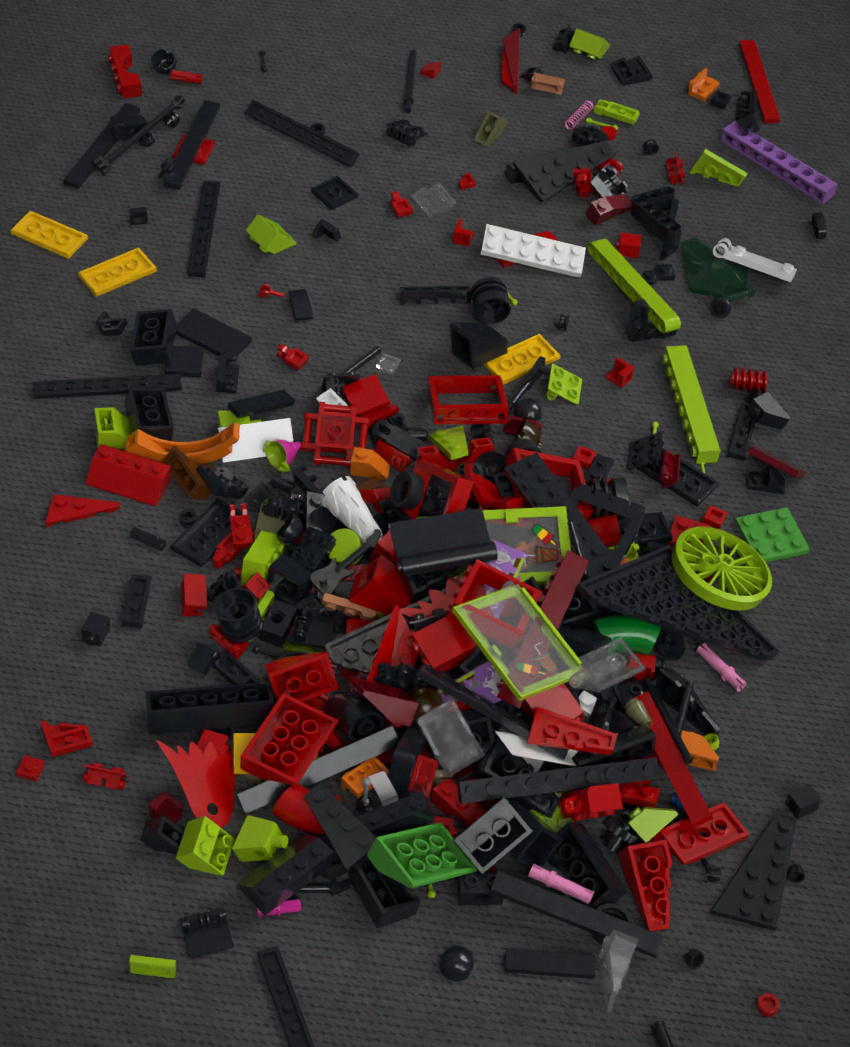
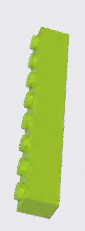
M687 345L666 346L665 354H662V363L666 365V376L670 378V389L674 391V402L678 404V415L682 417V428L686 430V441L691 446V457H694L696 464L702 461L705 463L718 462L721 450Z

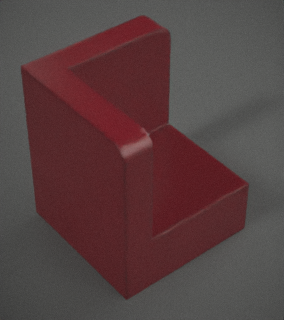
M163 791L149 804V815L153 819L165 816L175 824L183 817V805Z

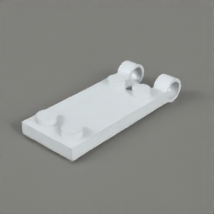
M727 238L721 239L713 248V254L717 258L728 259L788 282L792 281L797 271L789 263L781 264L748 252L742 246L734 247ZM723 241H724V242H727L728 245H729V248H727V246H726L724 243H720V242H723ZM716 247H717V249H718L719 252L724 253V254H723V255L718 254V253L716 252Z

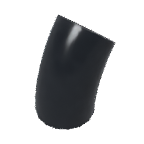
M337 692L331 695L325 703L324 713L339 720L335 729L345 732L352 742L383 728L384 718L370 701L356 693Z

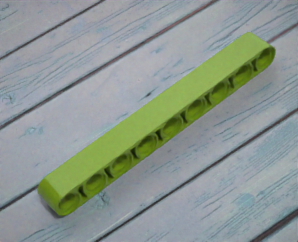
M604 238L588 243L589 254L633 303L640 299L647 302L649 307L648 319L661 333L664 334L680 329L681 321L679 316L607 239Z

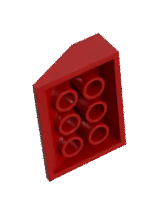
M283 693L242 753L240 769L260 779L297 786L339 720Z

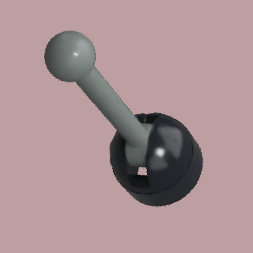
M364 778L362 781L364 794L356 802L357 811L373 805L372 799L368 797V786L371 784L369 778Z

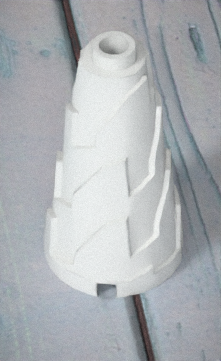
M345 476L346 481L341 477L323 490L325 497L320 496L319 500L348 529L354 531L363 543H366V539L374 533L375 529L380 531L381 529L363 501L360 492L355 486L356 483L349 476Z

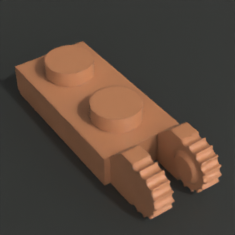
M328 593L323 595L320 602L327 610L336 611L337 609L344 611L343 614L354 617L358 615L362 620H373L377 615L375 610L351 603L348 599Z

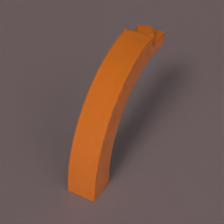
M234 422L212 437L192 442L167 441L137 429L126 438L125 452L166 464L163 461L171 448L176 446L195 464H207L232 453V445L237 443L240 438V425Z

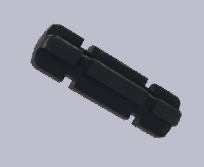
M133 527L130 532L131 538L139 539L140 542L151 547L155 546L157 550L163 551L166 547L165 540L157 539V536L148 532H141L139 528Z

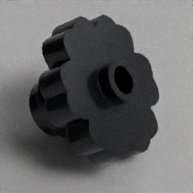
M607 816L602 823L610 830L605 838L606 842L604 845L616 854L624 849L628 843L637 845L643 841L639 834L632 830V826L624 821L620 822L615 818Z

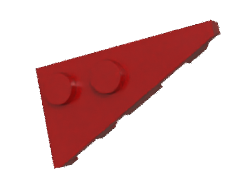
M54 494L45 523L47 527H50L52 523L61 521L67 523L75 519L93 517L96 513L104 511L106 513L114 512L115 510H120V502Z

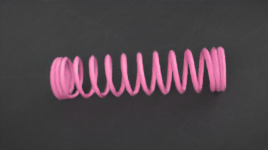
M589 100L585 101L565 121V127L568 128L567 122L568 124L571 122L574 128L577 124L572 122L574 121L573 118L576 119V116L579 119L578 114L582 120L593 109V103ZM590 103V109L585 104ZM588 108V110H586V112L582 114L581 110L583 111V109Z

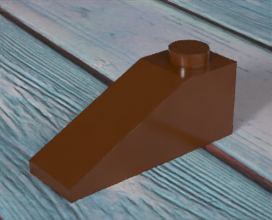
M173 446L163 461L171 466L172 474L189 498L207 500L212 492L196 470L198 465L176 446Z

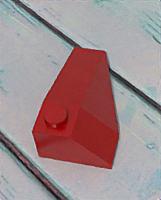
M667 840L627 846L619 851L618 855L623 874L645 927L651 932L668 929L670 922L669 888H671L670 869L672 868V859Z

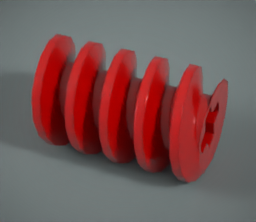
M734 367L730 375L729 389L735 384L736 390L742 385L743 391L749 386L751 392L756 387V389L763 388L765 393L768 382L767 372L763 371L760 375L759 370H756L753 374L752 369H749L746 373L745 368H741L739 372L738 367Z

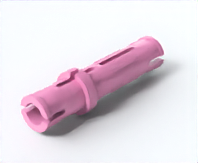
M706 643L702 644L703 648L699 646L696 653L721 675L723 681H727L737 692L746 686V681L735 673V669L732 666L729 667Z
M533 864L528 877L546 884V887L557 889L586 904H589L594 894V891L557 875L555 871H548L536 864Z

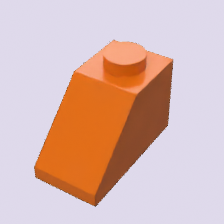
M354 447L350 475L366 478L375 476L379 480L387 481L390 464L373 450Z
M682 730L681 738L693 759V762L688 765L715 771L719 757L702 735Z

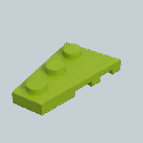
M707 149L703 151L689 172L691 174H702L705 178H717L719 182L737 187L740 186L747 176L745 171Z
M463 425L447 430H437L435 433L429 434L430 441L449 459L454 460L468 456Z

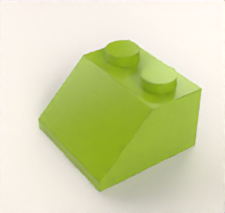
M576 28L570 47L573 49L572 52L579 55L585 53L587 54L586 57L595 60L596 58H602L609 49L610 44L604 38Z
M257 214L246 229L250 234L249 238L255 243H259V248L265 253L275 254L297 243L278 223Z
M637 807L629 814L630 819L628 823L647 843L679 814L675 809L643 807L640 810Z

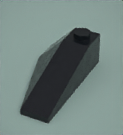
M661 668L655 686L661 693L660 698L678 713L685 684L688 681L671 668ZM692 690L685 719L704 735L714 733L719 736L720 728L695 691Z
M498 737L480 759L472 777L483 779L532 773L535 768L531 763L528 764L523 757L512 755ZM554 792L512 797L522 805L548 818L553 816L560 800Z

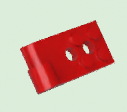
M723 802L709 808L713 817L712 820L694 828L688 817L661 829L647 843L667 840L670 855L675 854L682 865H689L747 839L749 832L726 803ZM715 825L722 826L724 830H719ZM699 832L706 833L708 837L701 836Z

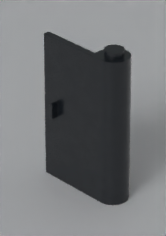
M482 508L389 523L397 557L396 570L397 573H401L402 577L474 565L477 559L484 563L494 562L498 559L497 547L494 541H490Z

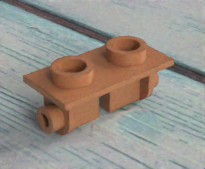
M534 73L531 88L562 95L565 79Z

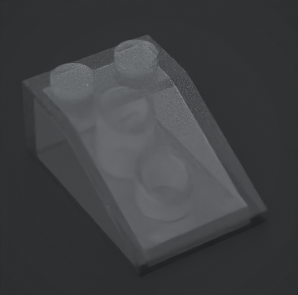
M454 699L417 719L439 763L449 777L485 756L484 751Z
M614 929L610 937H605L598 958L602 960L600 973L605 1013L609 1016L632 963L638 943L637 938Z

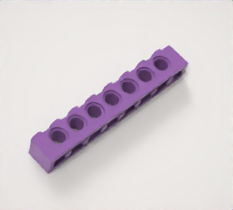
M734 121L723 129L721 142L821 204H824L835 195L837 183L751 130L747 129L749 133L744 132L742 125Z

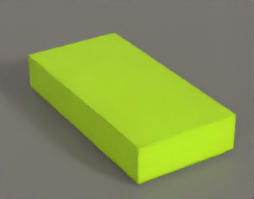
M137 955L130 956L129 965L132 974L175 978L176 960Z

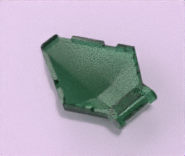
M697 238L681 242L682 257L690 292L705 296L710 295L715 298L724 297L729 302L755 296V290L748 285V268L725 258H717L713 254V248Z

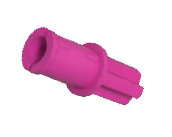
M299 899L286 900L267 915H278L279 917L281 913L301 911V901ZM257 908L258 917L264 916Z

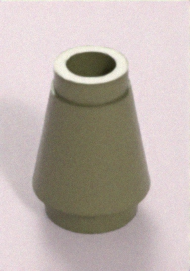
M636 698L630 700L624 707L626 715L639 726L645 724L650 727L652 720L643 702Z

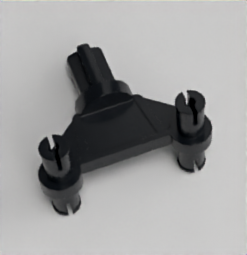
M234 570L226 571L224 577L221 574L218 580L211 584V590L207 594L208 601L212 602L217 594L224 593L227 590L241 588V582Z

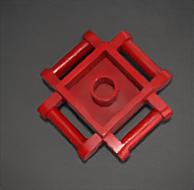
M320 402L318 414H304V436L300 450L305 452L315 451L314 465H320L321 463L344 465L346 468H351L355 425L361 426L359 447L357 448L367 449V433L370 419L356 417L357 405L343 406ZM316 421V441L315 443H310L312 422ZM321 452L347 454L346 458L320 456Z

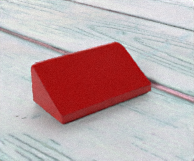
M390 403L388 406L361 417L370 419V426L368 427L370 431L372 424L377 423L378 420L386 419L387 417L391 418L395 413H399V407Z

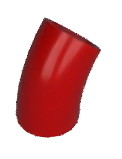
M301 784L290 786L276 802L272 814L295 829L318 836H325L321 825L316 820L304 798L310 790ZM336 795L335 797L341 802V796Z

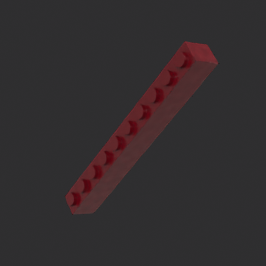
M569 550L564 557L560 555L555 565L558 567V570L554 568L549 578L552 582L548 581L543 590L546 595L542 594L537 603L556 630L576 591L575 588L589 563V560ZM536 615L534 623L541 631L543 622ZM530 620L524 630L527 634H523L517 644L520 646V649L516 648L511 656L514 662H509L506 667L521 688L532 685L535 678L516 671L514 665L516 663H523L538 667L539 670L540 666L533 660V657L538 655L534 646L543 643V645L537 647L540 654L547 653L550 647L549 643ZM508 674V678L511 680V682L514 684L517 690L523 694L524 689L521 690L519 686L516 684V682L513 680L511 675ZM501 678L497 685L500 688L497 697L520 708L524 700L518 701Z

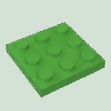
M788 507L737 517L735 519V524L744 541L753 547L765 562L809 554L810 548Z

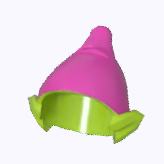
M266 440L263 445V452L266 453L269 463L274 468L287 472L291 470L289 465L295 459L301 443L289 442L287 440H273L271 442Z

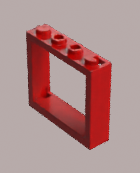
M500 375L428 376V397L434 425L507 424L508 404ZM496 393L499 404L439 405L437 394Z
M513 448L506 459V464L509 466L536 452ZM537 452L552 474L569 477L572 490L575 487L579 488L581 483L586 485L579 460ZM512 484L514 495L521 496ZM523 499L524 507L527 506V508H529V506ZM580 501L577 508L584 518L588 520L594 510L590 503Z
M417 459L413 473L421 476L424 482L423 497L419 505L413 510H402L411 519H417L431 474L453 483L443 514L465 511L474 481L435 463Z
M477 559L474 566L469 565L450 600L448 608L451 610L447 618L461 624L452 612V609L463 604L462 600L473 579L504 592L516 586L519 590L524 587L536 604L542 591ZM469 605L460 607L471 613L467 616L481 635L513 651L530 620L526 613L523 612L516 629Z

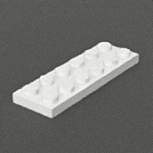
M487 224L481 255L569 276L581 277L586 248Z

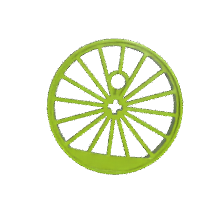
M712 527L690 528L678 537L672 551L673 567L681 581L693 593L705 601L725 609L749 610L758 606L770 592L772 576L768 565L753 547L739 537ZM699 538L703 540L705 546L701 543ZM711 540L718 542V553ZM724 544L733 549L729 555L724 554ZM735 551L741 557L740 559L734 560L732 558ZM715 575L709 584L703 580L704 578ZM717 577L719 578V589L711 586ZM725 586L728 589L729 593L725 592Z

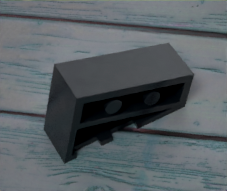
M367 856L349 871L348 877L376 928L416 915L421 900L416 896L413 897L405 890L406 886L404 884L398 883L396 880L380 873Z

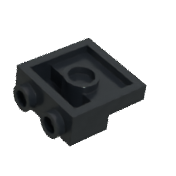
M200 464L196 469L213 495L242 499L249 489L242 476L238 474L233 475L225 467L220 468L213 465Z

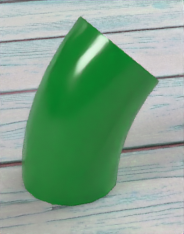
M624 614L610 615L592 620L594 632L611 637L612 642L602 646L606 650V656L620 652L649 655L661 629L660 626Z

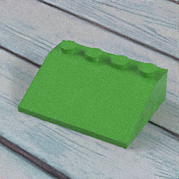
M441 822L376 837L367 854L369 860L380 873L410 888L474 873L478 870Z

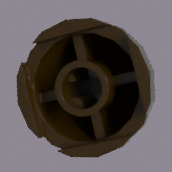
M527 420L522 423L516 433L515 440L512 441L513 443L518 439L526 438L532 440L539 449L543 444L540 442V430L536 425Z
M418 685L408 693L419 703L412 723L427 722L426 718L433 716V719L440 717L446 711L441 694L431 687Z

